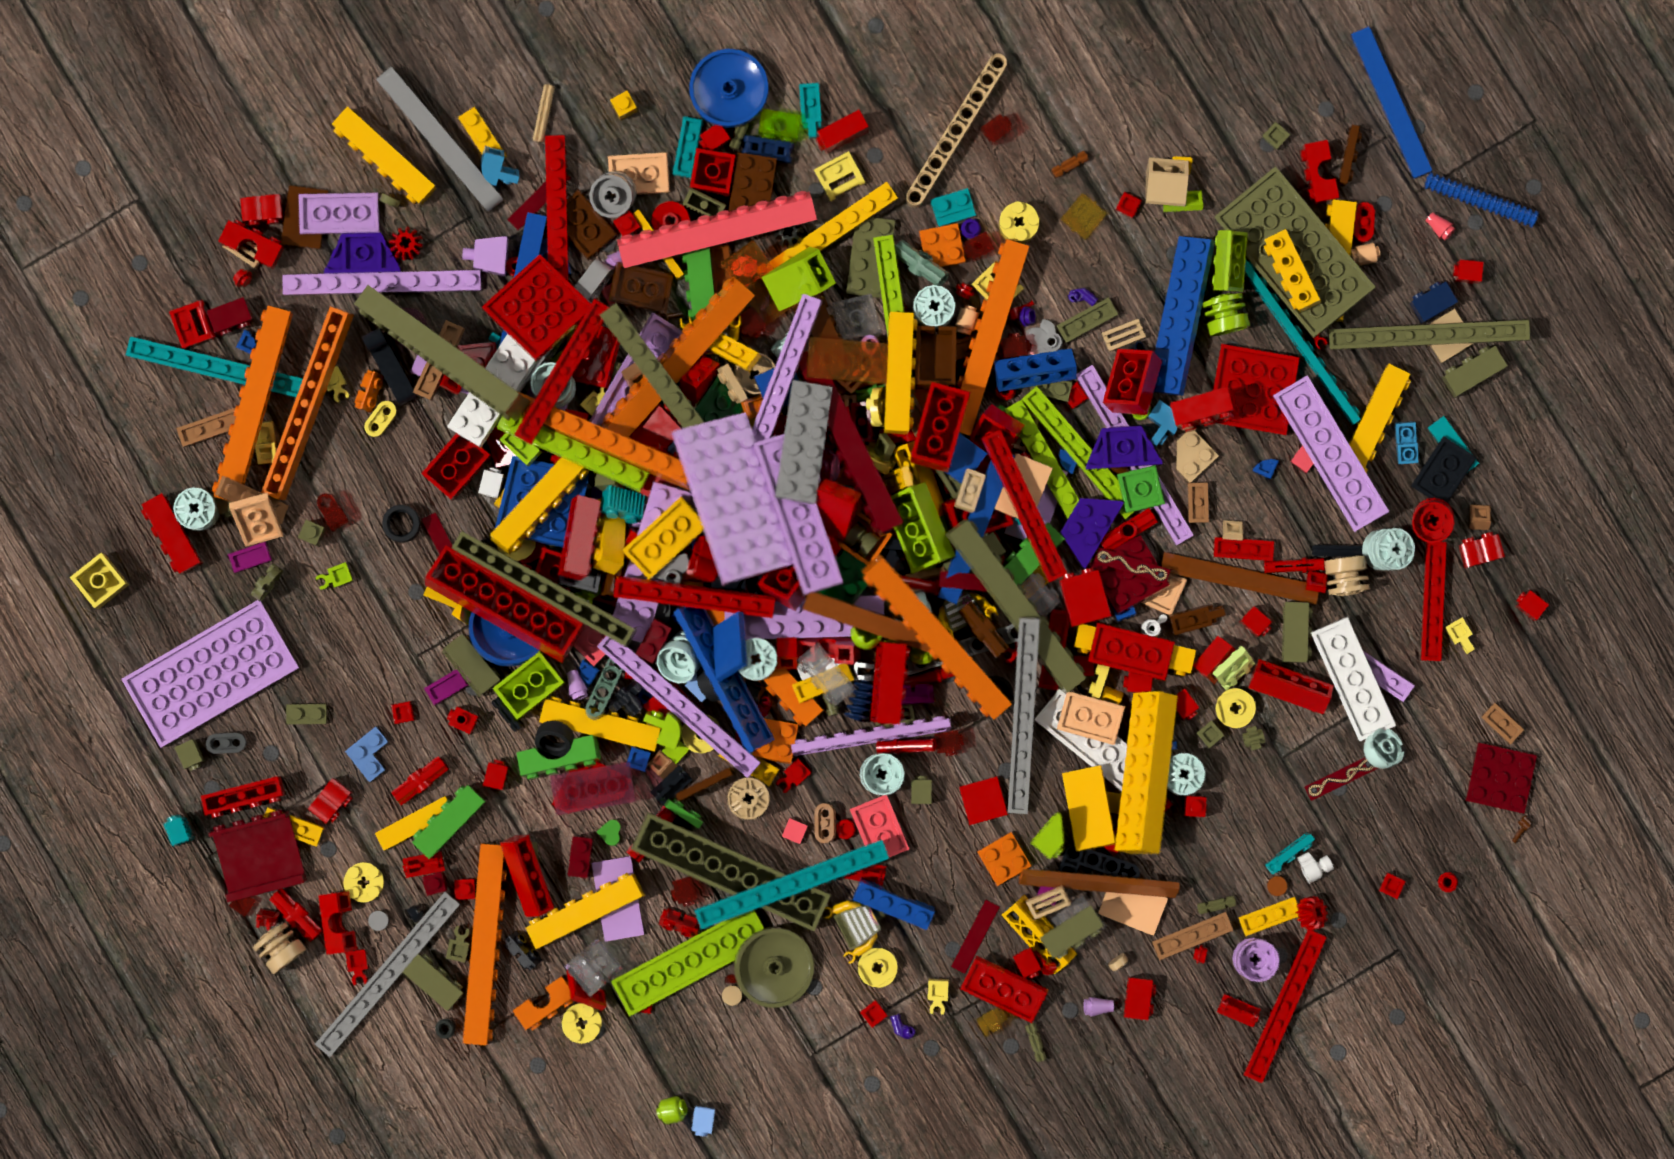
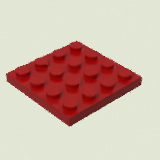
M539 254L482 306V309L537 362L581 322L591 303Z
M1221 344L1213 391L1224 387L1230 388L1234 392L1239 415H1236L1234 420L1224 422L1222 419L1216 421V424L1286 436L1288 421L1273 395L1295 383L1300 357Z

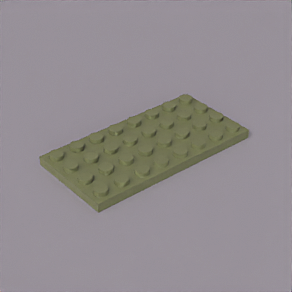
M1276 166L1214 216L1224 230L1248 233L1246 257L1313 338H1316L1376 289L1375 285ZM1284 229L1287 230L1322 302L1301 313L1298 308L1293 309L1289 301L1292 296L1289 291L1285 292L1280 282L1284 279L1281 273L1276 274L1272 263L1275 261L1272 255L1268 257L1263 247L1267 245L1264 239Z

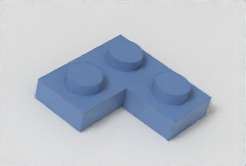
M374 727L345 751L369 782L385 771V768L373 754L389 741L377 727Z

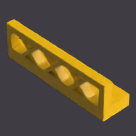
M1024 894L1002 916L1033 951L1037 950L1044 960L1050 963L1052 962L1051 955L1047 949L1041 950L1038 947V942L1042 943L1039 937L1054 927L1044 916L1034 919L1026 903L1028 898ZM1014 911L1019 916V920H1014L1009 913ZM1024 927L1030 928L1032 935H1028ZM1072 947L1067 949L1068 954L1058 959L1055 957L1061 964L1057 966V970L1053 971L1054 975L1077 955Z

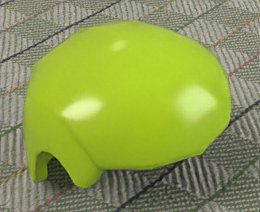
M852 627L850 630L853 643L864 650L873 649L883 638L856 627Z

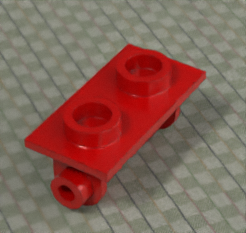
M442 851L437 852L431 859H428L425 855L403 858V871L406 878L445 871Z
M873 864L844 875V878L860 881L862 877L883 886L887 866Z
M670 908L668 910L663 909L658 925H661L662 928L668 931L675 930L681 932L685 937L697 935L700 927L697 918L685 914L682 921L679 920L680 912Z
M1226 994L1223 995L1217 1009V1013L1253 1028L1259 1019L1261 1011L1257 1007Z

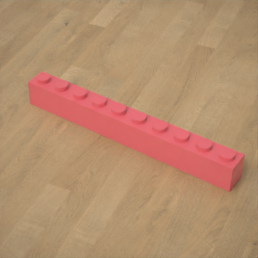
M799 191L793 196H780L773 201H760L753 206H740L733 211H720L717 215L710 217L709 215L699 217L698 220H684L679 222L678 225H664L658 230H644L634 236L624 235L617 240L623 267L627 268L814 221L817 218L810 191Z

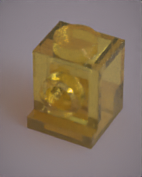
M997 1007L976 1018L985 1037L989 1036L988 1031L991 1030L993 1033L1003 1027L1001 1024L1008 1020L1003 1010L998 1011Z

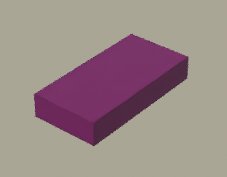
M266 541L228 554L234 573L272 561Z
M454 670L425 687L424 690L435 706L467 687L468 683L458 670Z

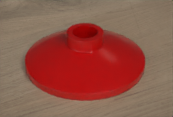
M667 201L658 205L654 210L651 221L654 230H658L664 225H678L681 221L690 220V215L682 204L675 201ZM670 217H674L676 219L675 224H672L670 222Z

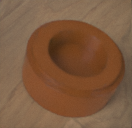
M1274 876L1268 880L1267 890L1273 896H1281L1287 890V882L1280 876Z

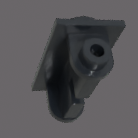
M679 765L651 793L664 806L668 799L671 800L693 779Z
M517 930L503 941L506 944L505 947L513 956L518 952L521 954L517 960L525 970L531 971L542 961L538 951L532 948L527 943L524 935L520 934Z

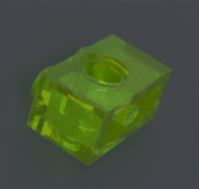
M762 109L758 134L766 139H774L775 137L781 138V141L793 143V140L798 141L801 115ZM782 122L785 125V129L783 131H776L774 125Z

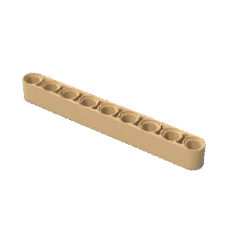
M994 54L976 80L907 192L906 201L910 207H920L1004 73L1007 66V60L1004 55ZM994 60H1001L1003 66L997 69L993 66L992 62ZM985 76H989L992 78L993 83L985 85L982 79ZM979 93L983 99L980 102H975L972 99V95ZM963 110H970L972 117L966 119L962 117L961 113ZM958 126L962 129V133L960 135H953L951 129ZM948 143L952 149L949 152H943L941 145ZM933 160H939L941 167L934 169L930 163ZM924 176L931 179V183L927 186L920 183V179ZM917 193L921 199L919 202L914 203L910 200V195Z

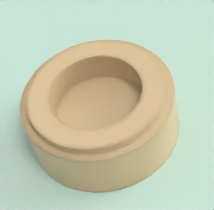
M1122 953L1115 957L1108 966L1112 971H1116L1127 963L1128 958Z
M728 986L723 990L722 999L727 1005H737L742 999V992L737 986Z

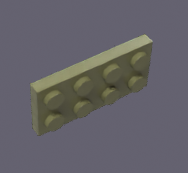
M871 217L854 228L847 295L882 299L873 238L894 235L895 220Z

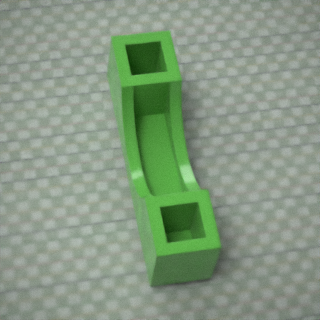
M594 735L573 739L569 752L562 758L555 760L547 759L536 748L516 752L520 775L527 778V780L538 779L541 774H546L547 776L558 774L559 770L563 769L565 771H573L580 765L585 767L594 766L596 762L602 761L598 739Z

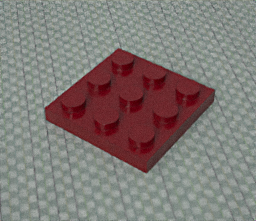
M1141 535L1112 550V552L1159 566ZM1094 560L1088 563L1089 567H1093L1094 571L1099 570L1104 592L1117 615L1170 587L1168 581L1166 584H1162L1096 563Z
M1477 743L1465 801L1525 814L1537 755Z

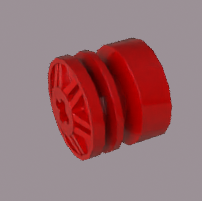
M1427 498L1421 501L1414 509L1412 517L1413 530L1417 537L1425 542H1441L1448 538L1453 530L1454 512L1451 506L1443 499ZM1433 514L1434 517H1439L1437 523L1429 521L1430 515Z

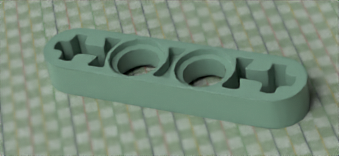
M610 658L586 705V715L592 720L602 717L624 671L620 666L615 667V662ZM608 671H614L617 677L614 680H608L605 674ZM600 688H605L608 690V695L600 697L597 691ZM597 700L600 702L598 705L599 712L592 714L590 708L595 707Z

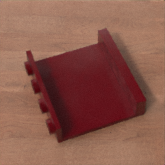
M282 809L270 812L271 816L263 817V814L251 817L252 821L244 822V819L232 822L233 825L225 827V824L213 827L214 830L208 833L209 837L213 836L228 890V893L225 895L227 902L294 886L307 881L289 811L282 812Z

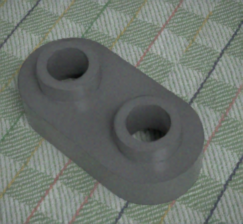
M240 733L212 734L206 740L208 751L214 754L239 753L245 749L247 744L246 738ZM235 739H238L240 741V745L238 747L234 746L233 744ZM216 740L220 741L218 748L213 745Z

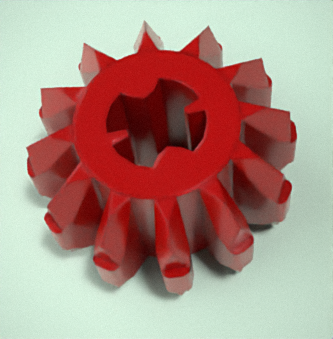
M406 227L405 233H403V230L398 228L399 235L394 232L392 233L396 240H389L390 244L395 245L390 250L391 252L397 251L395 253L396 258H399L402 254L403 261H406L407 255L413 260V252L420 255L419 250L416 248H423V244L417 243L422 240V237L416 236L417 230H413L410 233V228ZM405 239H407L408 242L411 240V242L408 244V248H405L404 246L401 247V245L404 244L403 241Z
M1315 896L1301 899L1300 903L1296 905L1298 911L1295 912L1298 914L1297 921L1301 922V927L1306 928V930H1316L1324 927V923L1327 922L1326 915L1328 913L1326 912L1327 906L1323 905V899Z

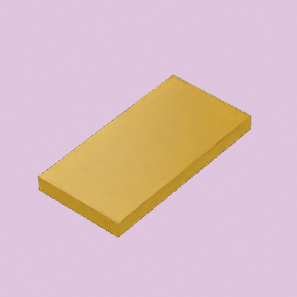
M681 496L622 551L650 580L704 530L700 516Z
M1102 766L1062 773L1076 851L1116 844Z

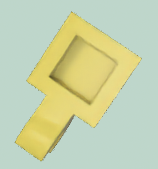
M1463 617L1445 627L1454 645L1460 642L1466 654L1475 650L1468 639L1473 634Z

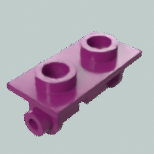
M915 684L913 689H911V685H903V688L906 689L905 700H902V704L934 702L933 684Z

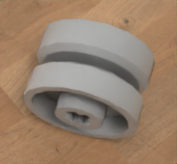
M609 171L601 175L593 183L589 193L590 203L594 210L601 216L608 218L619 217L626 213L634 204L637 195L633 180L627 174L620 171Z

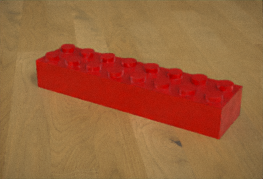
M445 545L425 576V586L563 663L583 631L584 623L447 545Z

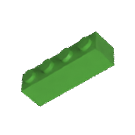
M710 247L682 254L683 263H687L688 270L684 271L685 282H689L690 290H686L687 302H691L692 309L688 310V315L692 321L695 320L698 311L709 304L710 298L714 295Z
M1047 522L1045 526L1057 548L1065 538ZM1027 537L1019 544L1021 548L1017 553L1013 551L1005 559L1007 563L1003 566L1004 569H1009L1013 574L1016 585H1021L1040 565Z
M462 785L454 793L456 795L455 799L452 802L450 800L446 801L441 807L443 811L438 816L434 814L427 821L429 825L424 831L419 829L414 834L413 838L415 840L412 843L428 859H431L486 802L470 785L466 787Z

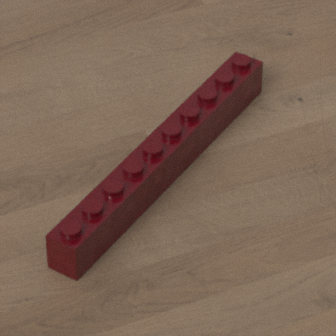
M816 347L803 352L796 374L800 375L801 382L832 387L826 427L828 434L826 435L831 445L834 444L837 449L835 452L836 457L840 463L843 462L846 468L844 469L845 475L854 484L853 490L861 493L862 509L866 515L870 516L872 520L870 524L875 533L878 532L879 536L882 537L901 528L903 521Z

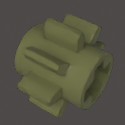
M1256 726L1246 728L1247 732L1242 733L1245 748L1251 747V751L1261 749V744L1265 743L1262 729L1257 730Z

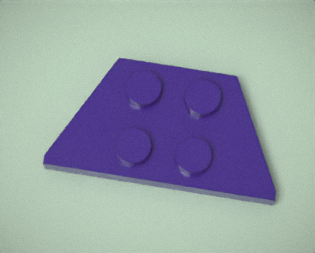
M382 233L341 234L328 265L324 269V274L401 272Z
M1142 426L1102 428L1087 462L1086 470L1162 465L1163 463Z
M1080 498L1060 534L1065 538L1064 540L1080 562L1082 568L1085 569L1124 502Z

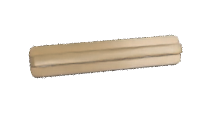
M545 84L543 87L533 140L536 142L544 141L555 89L553 85Z

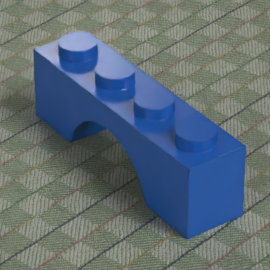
M862 877L853 895L854 901L925 930L928 929L935 912V907L893 894L879 884Z

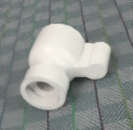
M1162 614L1157 621L1154 619L1144 621L1141 625V633L1157 637L1161 632L1160 624L1167 620V616Z
M1309 852L1297 857L1303 875L1309 884L1322 878L1323 872L1328 873L1334 870L1333 864L1327 855L1320 858L1319 862H1316Z

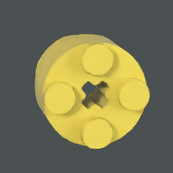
M1017 201L1009 204L1002 211L999 219V229L1004 239L1021 244L1033 239L1039 227V216L1036 210L1024 202ZM1015 220H1023V227L1021 225L1015 226Z

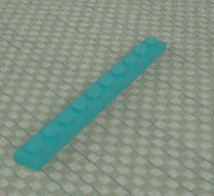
M1246 260L1245 277L1351 425L1361 420L1359 418L1361 415L1359 410L1354 405L1351 406L1347 401L1349 399L1348 395L1343 389L1339 390L1336 386L1338 382L1332 373L1328 374L1324 369L1326 365L1320 357L1316 358L1311 343L1309 341L1305 342L1301 337L1303 334L1301 329L1297 325L1293 326L1289 320L1291 316L1285 308L1281 309L1278 305L1280 302L1275 293L1268 291L1266 288L1268 284L1262 276L1259 278L1255 272L1257 270L1250 260Z
M131 336L125 355L243 385L246 384L247 380L244 378L246 368L250 367V365ZM277 372L271 392L297 397L303 378Z
M881 839L697 908L694 911L700 928L703 929L887 860L889 857Z

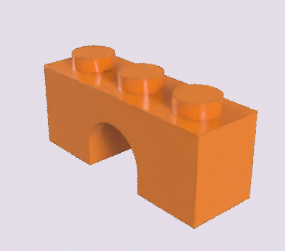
M563 975L545 987L550 995V1002L546 1007H537L531 999H528L512 1010L525 1030L530 1028L533 1031L542 1024L540 1020L544 1017L550 1019L558 1013L556 1009L561 1005L566 1008L574 1002V1000L570 999L569 984Z

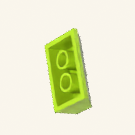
M1218 230V235L1215 238V245L1217 246L1216 255L1214 256L1215 274L1212 278L1214 290L1243 292L1247 232Z
M539 651L493 687V690L515 718L520 720L562 687L565 682Z
M1054 813L1030 842L1048 859L1052 857L1057 858L1063 851V848H1061L1063 845L1062 820L1059 813Z

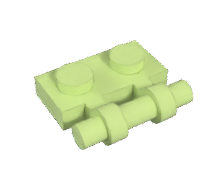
M1241 646L1223 664L1217 667L1213 675L1222 684L1221 686L1228 690L1231 686L1234 687L1244 674L1247 675L1251 671L1250 669L1255 665V662Z

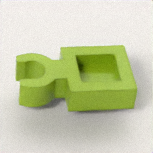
M347 562L327 569L329 573L327 576L321 574L315 577L316 580H325V584L319 587L320 590L327 589L331 583H333L334 588L353 581Z

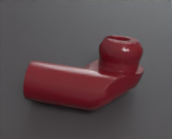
M763 696L758 705L762 716L765 717L772 707V700L768 696Z

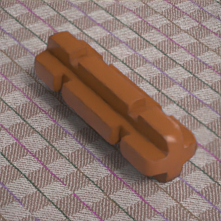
M1081 151L1076 157L1073 156L1062 162L1060 166L1053 167V175L1058 178L1064 172L1067 173L1079 166L1080 163H1085L1089 159L1085 151Z

